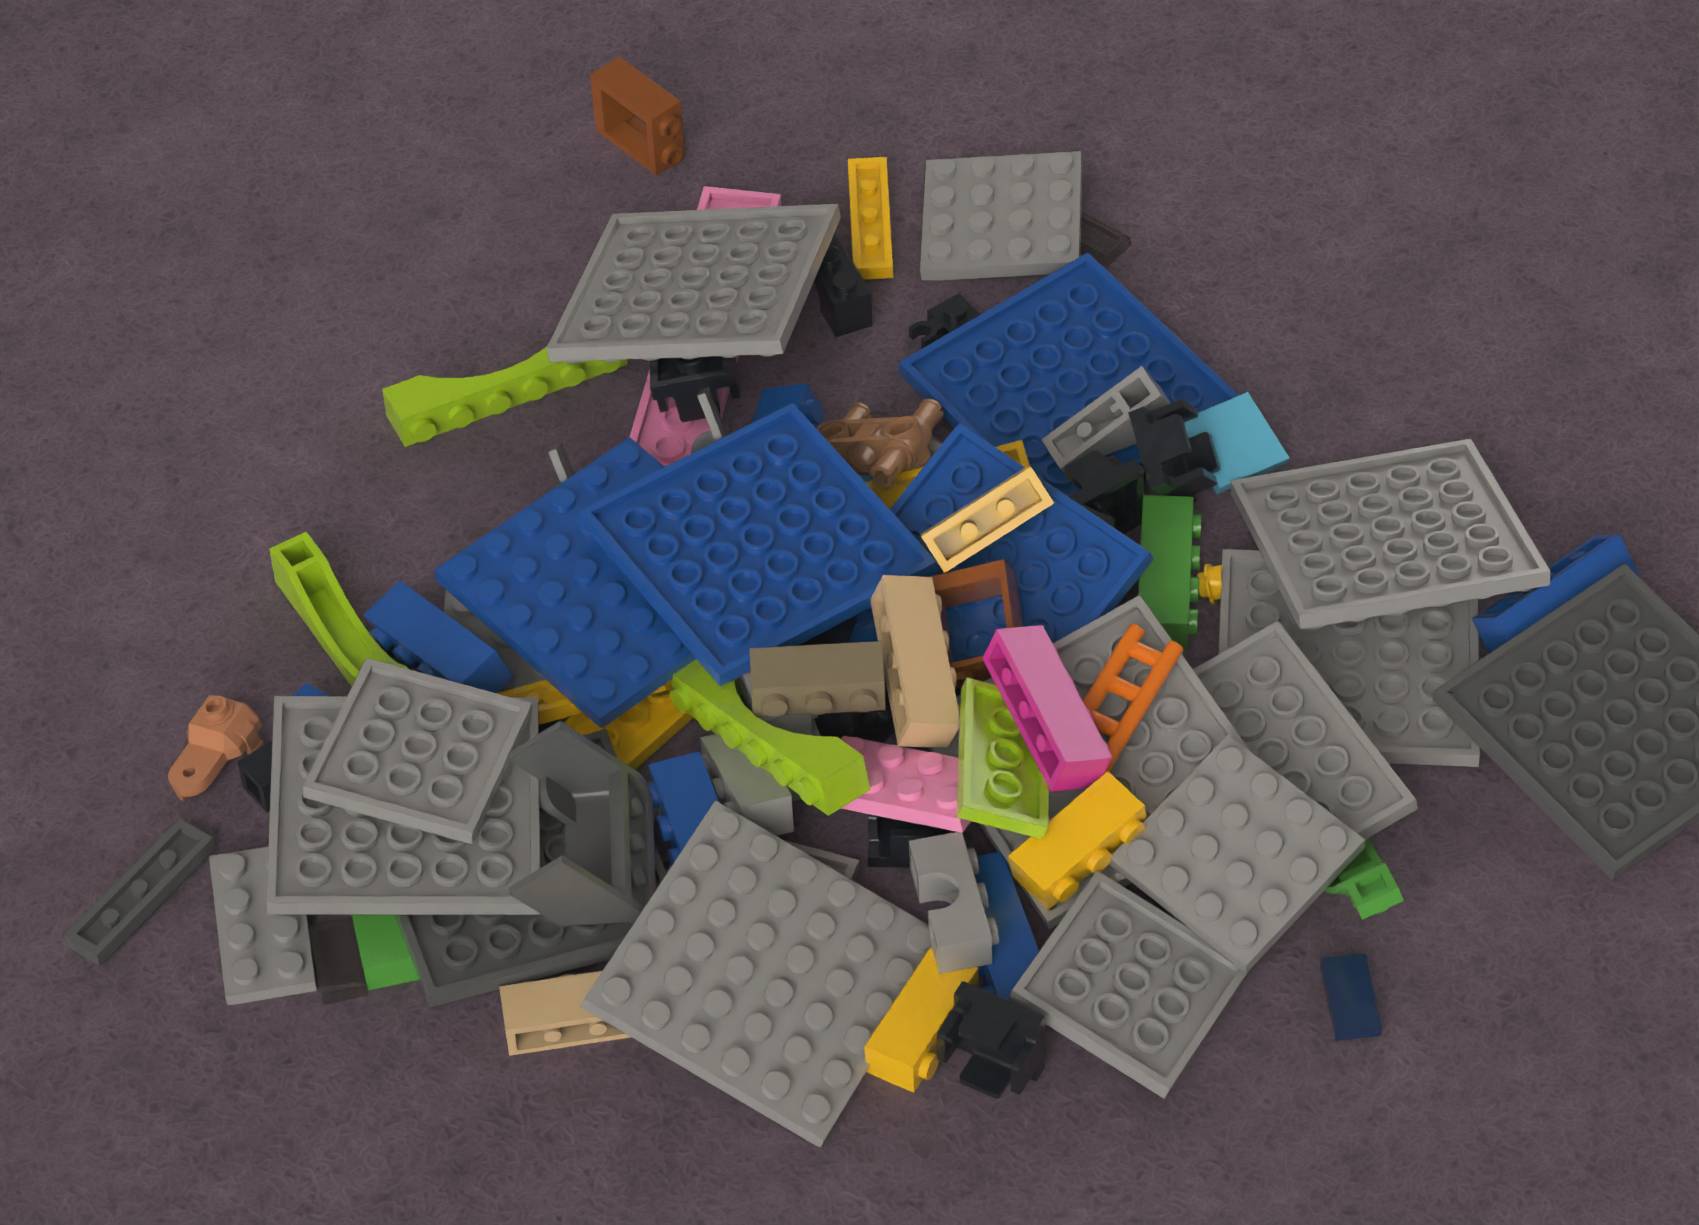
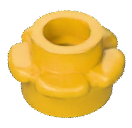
M1205 564L1204 572L1197 574V577H1199V593L1202 598L1209 597L1210 603L1216 605V600L1221 599V589H1223V565L1212 566L1211 564Z

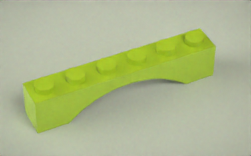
M546 346L529 359L490 374L466 378H436L419 375L383 388L386 416L403 445L407 447L418 442L428 441L436 435L455 428L466 427L471 422L490 415L501 414L507 409L525 402L539 400L547 394L566 387L576 386L582 381L595 376L614 372L618 368L628 365L627 359H622L616 362H607L605 360L581 361L579 363H568L566 361L550 362Z
M307 531L269 548L276 584L351 687L366 658L408 669L407 666L399 664L392 659L369 634L346 598L326 557Z
M697 659L673 674V679L670 680L672 685L670 697L675 707L681 713H688L699 722L703 729L706 731L711 730L715 734L720 735L729 748L740 750L755 767L764 768L773 775L781 786L787 785L799 794L807 805L813 804L829 816L871 790L864 757L861 753L838 737L793 733L774 727L756 717L743 704L738 678L720 687Z

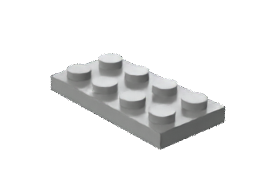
M268 847L209 856L227 1006L317 991L307 914H267Z

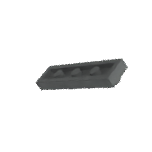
M179 819L63 935L66 946L101 966L216 849L214 838L186 821Z

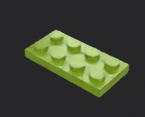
M966 678L961 688L956 818L1043 839L1048 829L1049 787L997 686Z

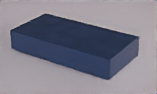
M1366 953L1321 958L1320 970L1335 1041L1381 1036L1382 1026Z

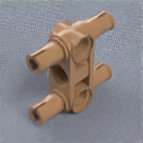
M929 398L924 399L919 404L913 415L903 417L873 418L872 415H869L871 410L867 405L854 403L841 420L825 422L816 429L856 473L869 472L870 476H874L871 480L875 486L887 489L893 485L900 472L919 468L929 461L931 455L928 445L932 440V431L944 414L943 411H939L942 407L938 401Z

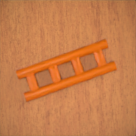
M1132 623L1126 629L1083 700L1085 707L1091 712L1093 722L1098 731L1110 737L1106 744L1110 749L1112 760L1105 773L1107 771L1110 772L1184 650L1180 644L1174 641H1168L1162 652L1140 643L1145 631L1140 626ZM1130 657L1153 667L1141 687L1118 677ZM1109 692L1131 702L1120 722L1097 712Z

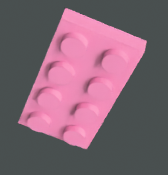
M843 736L841 738L842 741L863 755L871 788L870 791L841 809L961 833L971 822L956 818L958 757L874 742L858 737Z

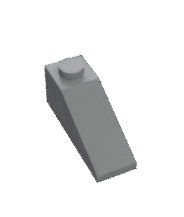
M1141 366L1041 440L1059 468L1065 472V466L1093 450H1098L1105 456L1136 444L1128 412L1142 406L1152 411L1171 402L1160 386Z

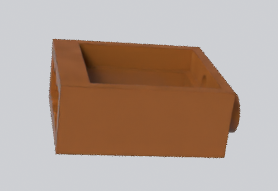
M620 56L590 74L595 130L656 176L667 168L676 166L685 157L682 110L679 99ZM634 114H635L637 117H639L641 120H643L644 122H646V125H645L643 122H641L639 119H637L636 117H634Z
M1004 559L931 576L935 594H938L942 601L940 619L943 631H947L949 636V650L947 654L950 667H953L956 671L957 681L955 689H961L966 678L981 681L992 678L983 661V656L953 662L947 607L1002 595L1006 628L1023 627L1016 575Z

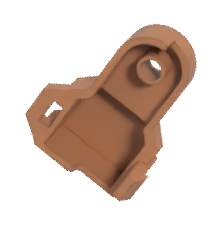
M209 695L192 718L186 731L189 743L168 773V780L180 800L185 802L186 797L196 796L204 792L212 784L228 760L241 756L245 750L249 755L264 745V742L258 735L262 727L261 721L247 704L222 696Z

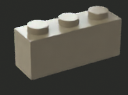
M882 641L749 648L753 714L756 717L804 714L822 715L825 713L885 710Z

